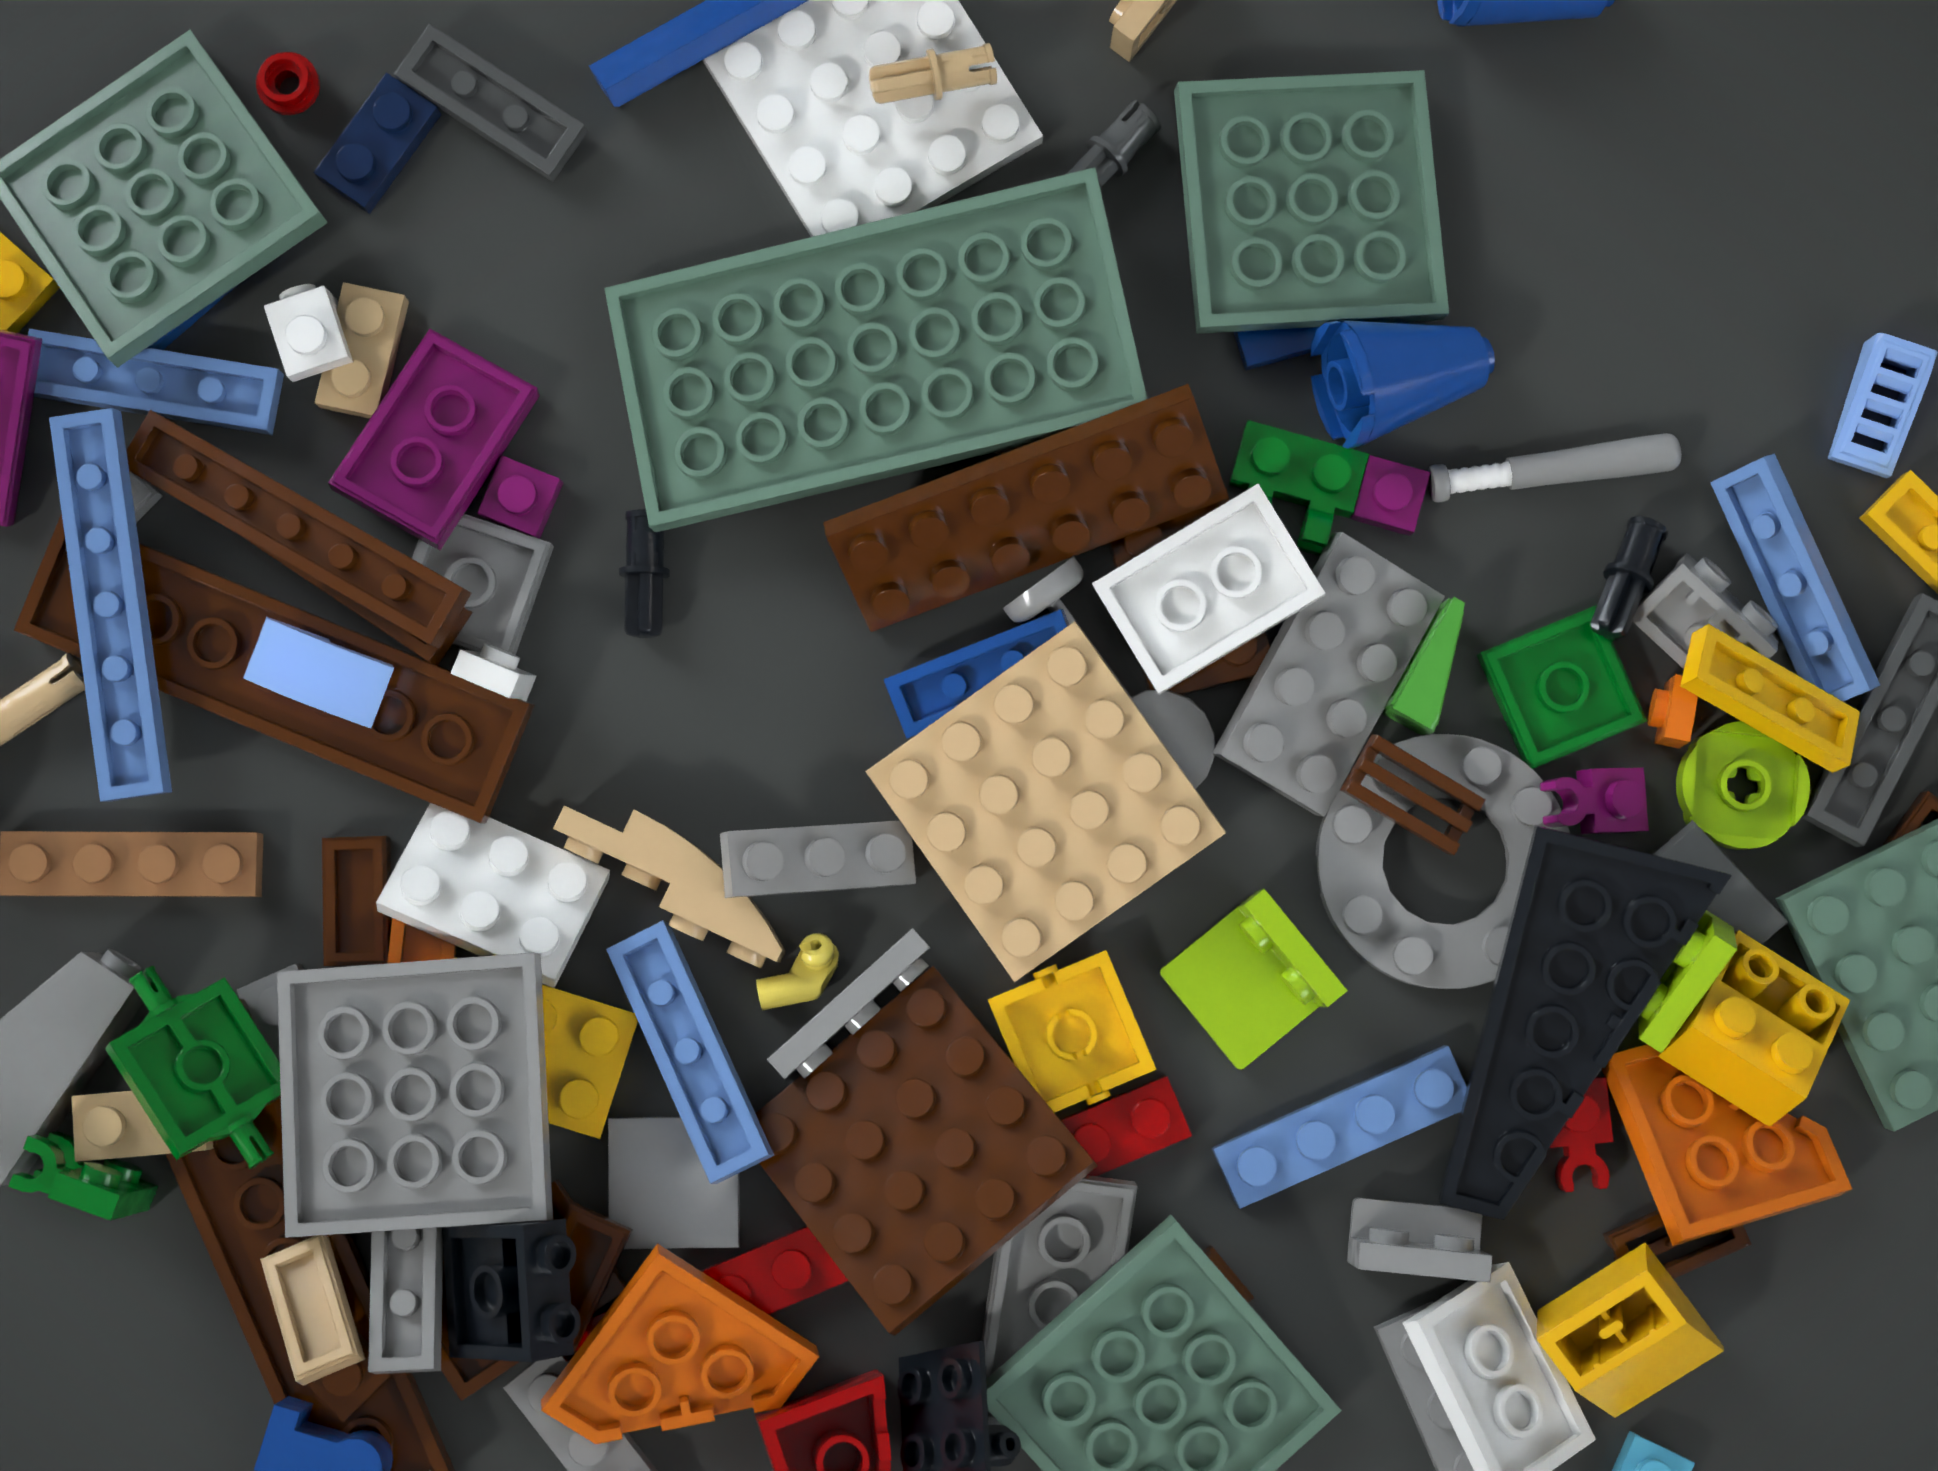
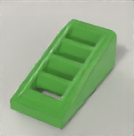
M1456 597L1448 598L1440 604L1383 709V715L1421 736L1434 733L1436 726L1439 724L1464 615L1465 602Z

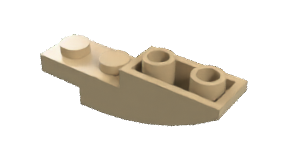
M567 806L563 807L553 828L569 836L563 848L599 864L603 853L627 863L621 875L657 891L661 880L670 883L659 906L673 913L669 926L701 941H704L708 930L731 941L727 950L728 954L758 968H762L766 958L781 963L786 951L767 918L751 897L725 898L723 868L701 849L670 828L635 809L622 833Z

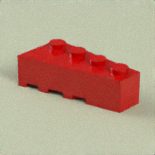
M874 1369L786 1402L779 1409L754 1414L773 1471H891L890 1461L892 1460L890 1438L887 1429L884 1375L879 1370Z

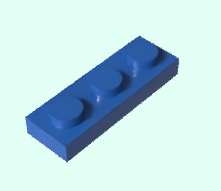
M1060 609L883 679L906 739L920 733L1069 626L1064 610Z

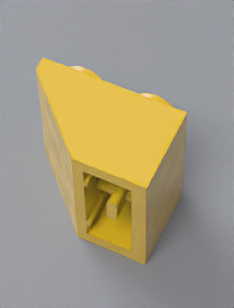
M1738 930L1735 932L1737 951L1664 1051L1659 1053L1658 1057L1770 1127L1807 1098L1850 999Z
M1646 1242L1537 1310V1341L1573 1389L1614 1418L1724 1352L1722 1343Z

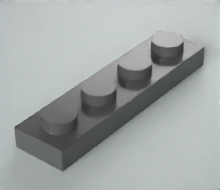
M1924 593L1914 596L1875 671L1880 686L1865 692L1856 708L1860 711L1850 766L1834 773L1824 769L1808 800L1804 815L1801 817L1854 847L1865 846L1938 705V601Z

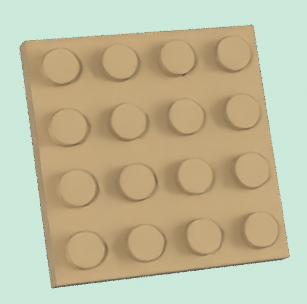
M1076 621L865 771L1014 982L1226 834L1223 826Z

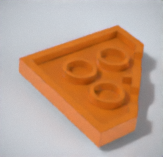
M1648 1044L1614 1053L1606 1067H1602L1603 1074L1606 1077L1607 1084L1672 1246L1841 1196L1852 1190L1827 1128L1804 1115L1797 1119L1787 1113L1772 1126L1768 1127L1658 1057L1660 1052Z
M657 1243L541 1399V1411L594 1444H601L623 1439L622 1433L661 1426L662 1431L712 1422L715 1421L714 1415L753 1408L754 1413L779 1409L819 1358V1352L815 1344Z

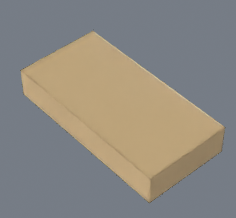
M325 1235L314 1236L260 1259L296 1382L304 1386L365 1360L328 1237Z

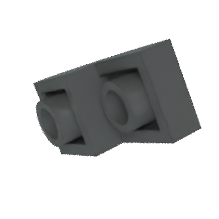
M1693 820L1654 853V855L1731 874V878L1721 893L1715 896L1707 911L1733 926L1734 933L1740 930L1763 944L1788 923L1780 911Z

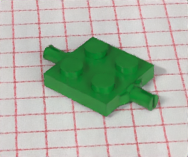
M150 966L143 973L140 971L130 978L129 983L133 985L149 1013L139 1026L109 1042L105 1050L176 1161L208 1141L225 1139L228 1136L231 1137L249 1169L271 1157L274 1151L270 1149L253 1121L263 1108L281 1098L280 1062L226 978L220 979L197 993L180 995L175 998L172 997L154 966Z

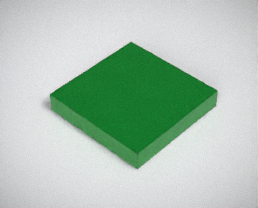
M1597 605L1477 655L1521 760L1532 769L1647 722L1613 641L1594 633L1591 629V620Z

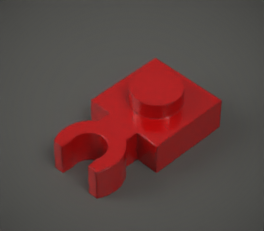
M1596 1077L1584 1094L1585 1099L1573 1117L1567 1120L1549 1147H1563L1564 1156L1559 1160L1555 1170L1556 1183L1561 1191L1574 1192L1572 1175L1574 1170L1583 1164L1587 1165L1592 1172L1594 1188L1607 1189L1610 1179L1609 1170L1606 1163L1596 1155L1595 1148L1597 1143L1614 1142L1606 1077Z

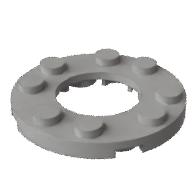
M1431 734L1398 742L1394 745L1486 799L1480 811L1487 816L1500 833L1506 857L1505 881L1494 902L1475 918L1456 924L1431 923L1406 911L1391 893L1383 870L1385 841L1395 823L1339 790L1326 816L1322 819L1316 842L1317 873L1321 891L1320 897L1324 909L1337 933L1348 947L1364 962L1390 978L1406 984L1433 989H1461L1494 981L1535 825L1570 833L1568 826L1552 828L1543 824V816L1556 815L1561 812L1560 805L1551 791L1544 792L1540 790V783L1543 780L1532 768L1511 752L1490 742L1455 734ZM1378 754L1374 763L1432 798L1454 800ZM1368 775L1365 776L1361 783L1362 786L1406 812L1416 805Z

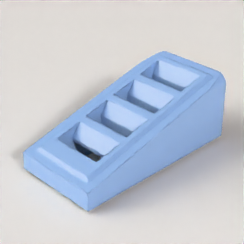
M1877 333L1865 341L1828 459L1886 479L1891 477L1928 384L1938 352L1886 333ZM1881 363L1906 370V374L1880 367ZM1873 384L1900 392L1898 400L1871 392ZM1867 409L1891 417L1890 426L1861 417L1863 410ZM1854 433L1883 441L1882 451L1851 442Z

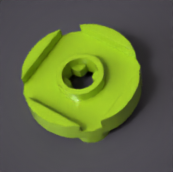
M1737 721L1718 726L1691 742L1678 767L1676 794L1686 825L1693 820L1716 845L1728 849L1746 850L1767 846L1778 840L1777 838L1785 835L1791 826L1796 825L1804 815L1808 804L1810 778L1807 765L1800 754H1795L1793 750L1746 723ZM1737 768L1747 769V779L1757 782L1758 785L1757 793L1746 795L1744 803L1736 801L1734 792L1728 791L1727 780L1736 776Z

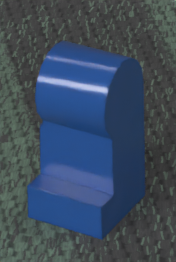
M288 1396L274 1404L254 1467L255 1471H390L393 1454L390 1444L386 1439L374 1431L360 1430L347 1434L346 1432L308 1421L314 1403Z

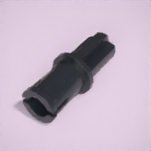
M646 509L629 510L625 513V519L627 520L626 566L619 568V575L625 578L624 630L627 635L632 637L653 638L660 636L662 633L663 579L670 577V570L664 567V531L654 532L649 527Z
M1635 516L1628 520L1627 530L1613 563L1607 564L1603 571V576L1607 582L1591 620V629L1594 633L1612 641H1617L1628 634L1642 595L1649 593L1654 585V580L1650 575L1661 546L1668 535V531H1665L1666 527L1660 522L1644 516Z

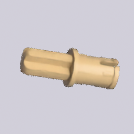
M986 43L979 47L935 54L932 48L926 50L925 57L873 66L869 70L872 96L878 104L933 95L936 101L943 98V92L987 84L995 85L997 84L996 68L988 66L969 70V67L972 65L995 62L991 44Z

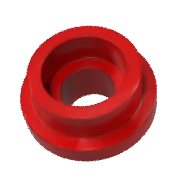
M281 52L270 56L263 62L256 76V89L262 102L273 112L281 115H296L310 108L316 101L320 91V78L317 70L306 57L294 52ZM289 77L299 79V86L293 93H280V85L285 79Z

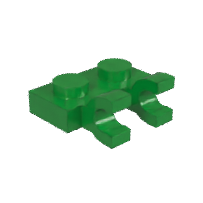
M1247 420L1229 485L1248 490L1259 484L1271 504L1272 497L1306 506L1307 509L1296 546L1299 551L1320 556L1322 548L1326 547L1329 539L1333 515L1350 518L1354 512L1369 453L1351 448L1347 449L1340 445Z
M59 1131L49 1132L48 1138L39 1135L27 1137L23 1149L39 1155L43 1160L44 1166L41 1169H36L33 1176L23 1172L13 1174L8 1187L22 1192H44L49 1194V1199L109 1221L150 1210L158 1189V1185L140 1179L143 1172L141 1168L121 1160L104 1159L102 1165L86 1161L75 1162L74 1138Z

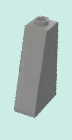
M110 948L107 949L105 954L100 952H80L0 1019V1186L9 1185L13 1174L20 1172L28 1173L39 1155L23 1149L27 1137L39 1135L48 1138L49 1132L58 1130L72 1109L71 1096L82 1094L107 1057L108 1053L105 1048L108 1043L122 1035L143 1004L137 991L129 983V979L139 973L142 968L120 952Z

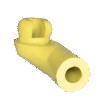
M813 933L806 936L799 945L801 950L789 973L756 979L762 1011L818 999L823 994L838 967L839 958L837 947L827 935Z

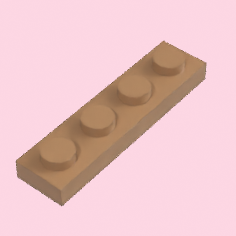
M1 831L0 896L262 897V833Z

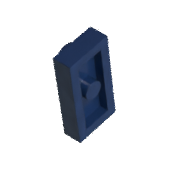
M386 72L313 173L320 181L370 214L442 114L437 106Z

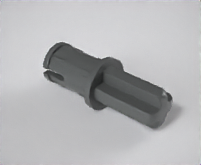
M1132 100L1118 118L1099 137L1091 136L1087 140L1088 152L1067 174L1095 167L1100 188L1112 175L1117 177L1123 176L1128 170L1127 163L1133 158L1135 153L1161 129L1157 116L1145 104L1141 103L1139 105L1137 100Z

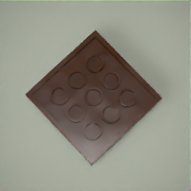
M934 966L881 1008L854 1035L850 1034L831 1050L833 1054L805 1079L802 1076L798 1077L755 1113L774 1153V1156L759 1164L887 1332L893 1336H896L1098 1166Z

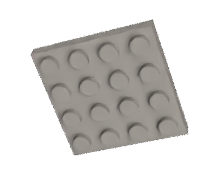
M533 952L277 972L285 1238L553 1219L541 954Z

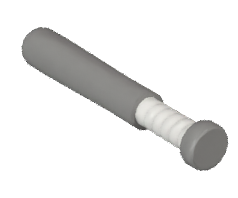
M1663 433L1543 453L1507 457L1506 461L1500 464H1484L1482 466H1472L1471 468L1463 467L1461 469L1449 470L1444 464H1434L1428 468V472H1431L1428 487L1432 501L1439 503L1448 501L1450 495L1456 492L1463 493L1466 491H1476L1477 489L1485 490L1487 488L1493 489L1508 486L1510 490L1669 472L1675 470L1681 462V446L1674 435Z

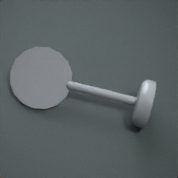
M1073 556L1003 607V610L1013 622L1020 624L1029 621L1046 608L1050 613L1063 609L1070 625L1076 620L1060 598L1082 581L1083 569ZM1145 690L1132 697L1130 696L1196 789L1208 776L1215 757L1212 754L1215 749V733L1205 712L1189 697L1170 690L1160 695L1157 694L1156 690Z

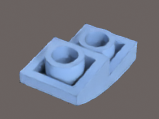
M266 616L243 677L250 682L303 704L371 728L394 667L392 664L331 643L325 637Z

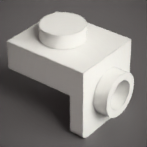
M313 284L294 286L283 291L279 295V301L264 305L286 376L292 382L353 362L336 311L338 301L324 285L317 288Z
M485 643L481 652L460 649L450 673L505 697L522 699L524 701H527L536 679V675L517 668L520 657Z

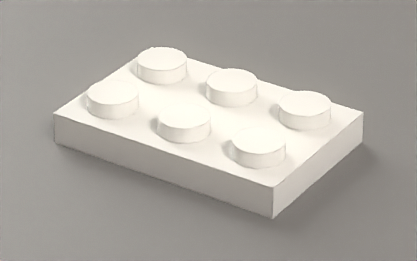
M1256 484L1092 583L1158 695L1324 597L1326 594L1259 484Z
M430 803L376 901L377 911L479 956L539 953L541 954L542 983L555 988L609 881L610 870L490 817L486 823H478Z
M1509 1262L1492 1265L1490 1282L1468 1280L1403 1322L1407 1334L1474 1471H1552L1596 1440L1567 1379L1536 1339L1537 1318Z

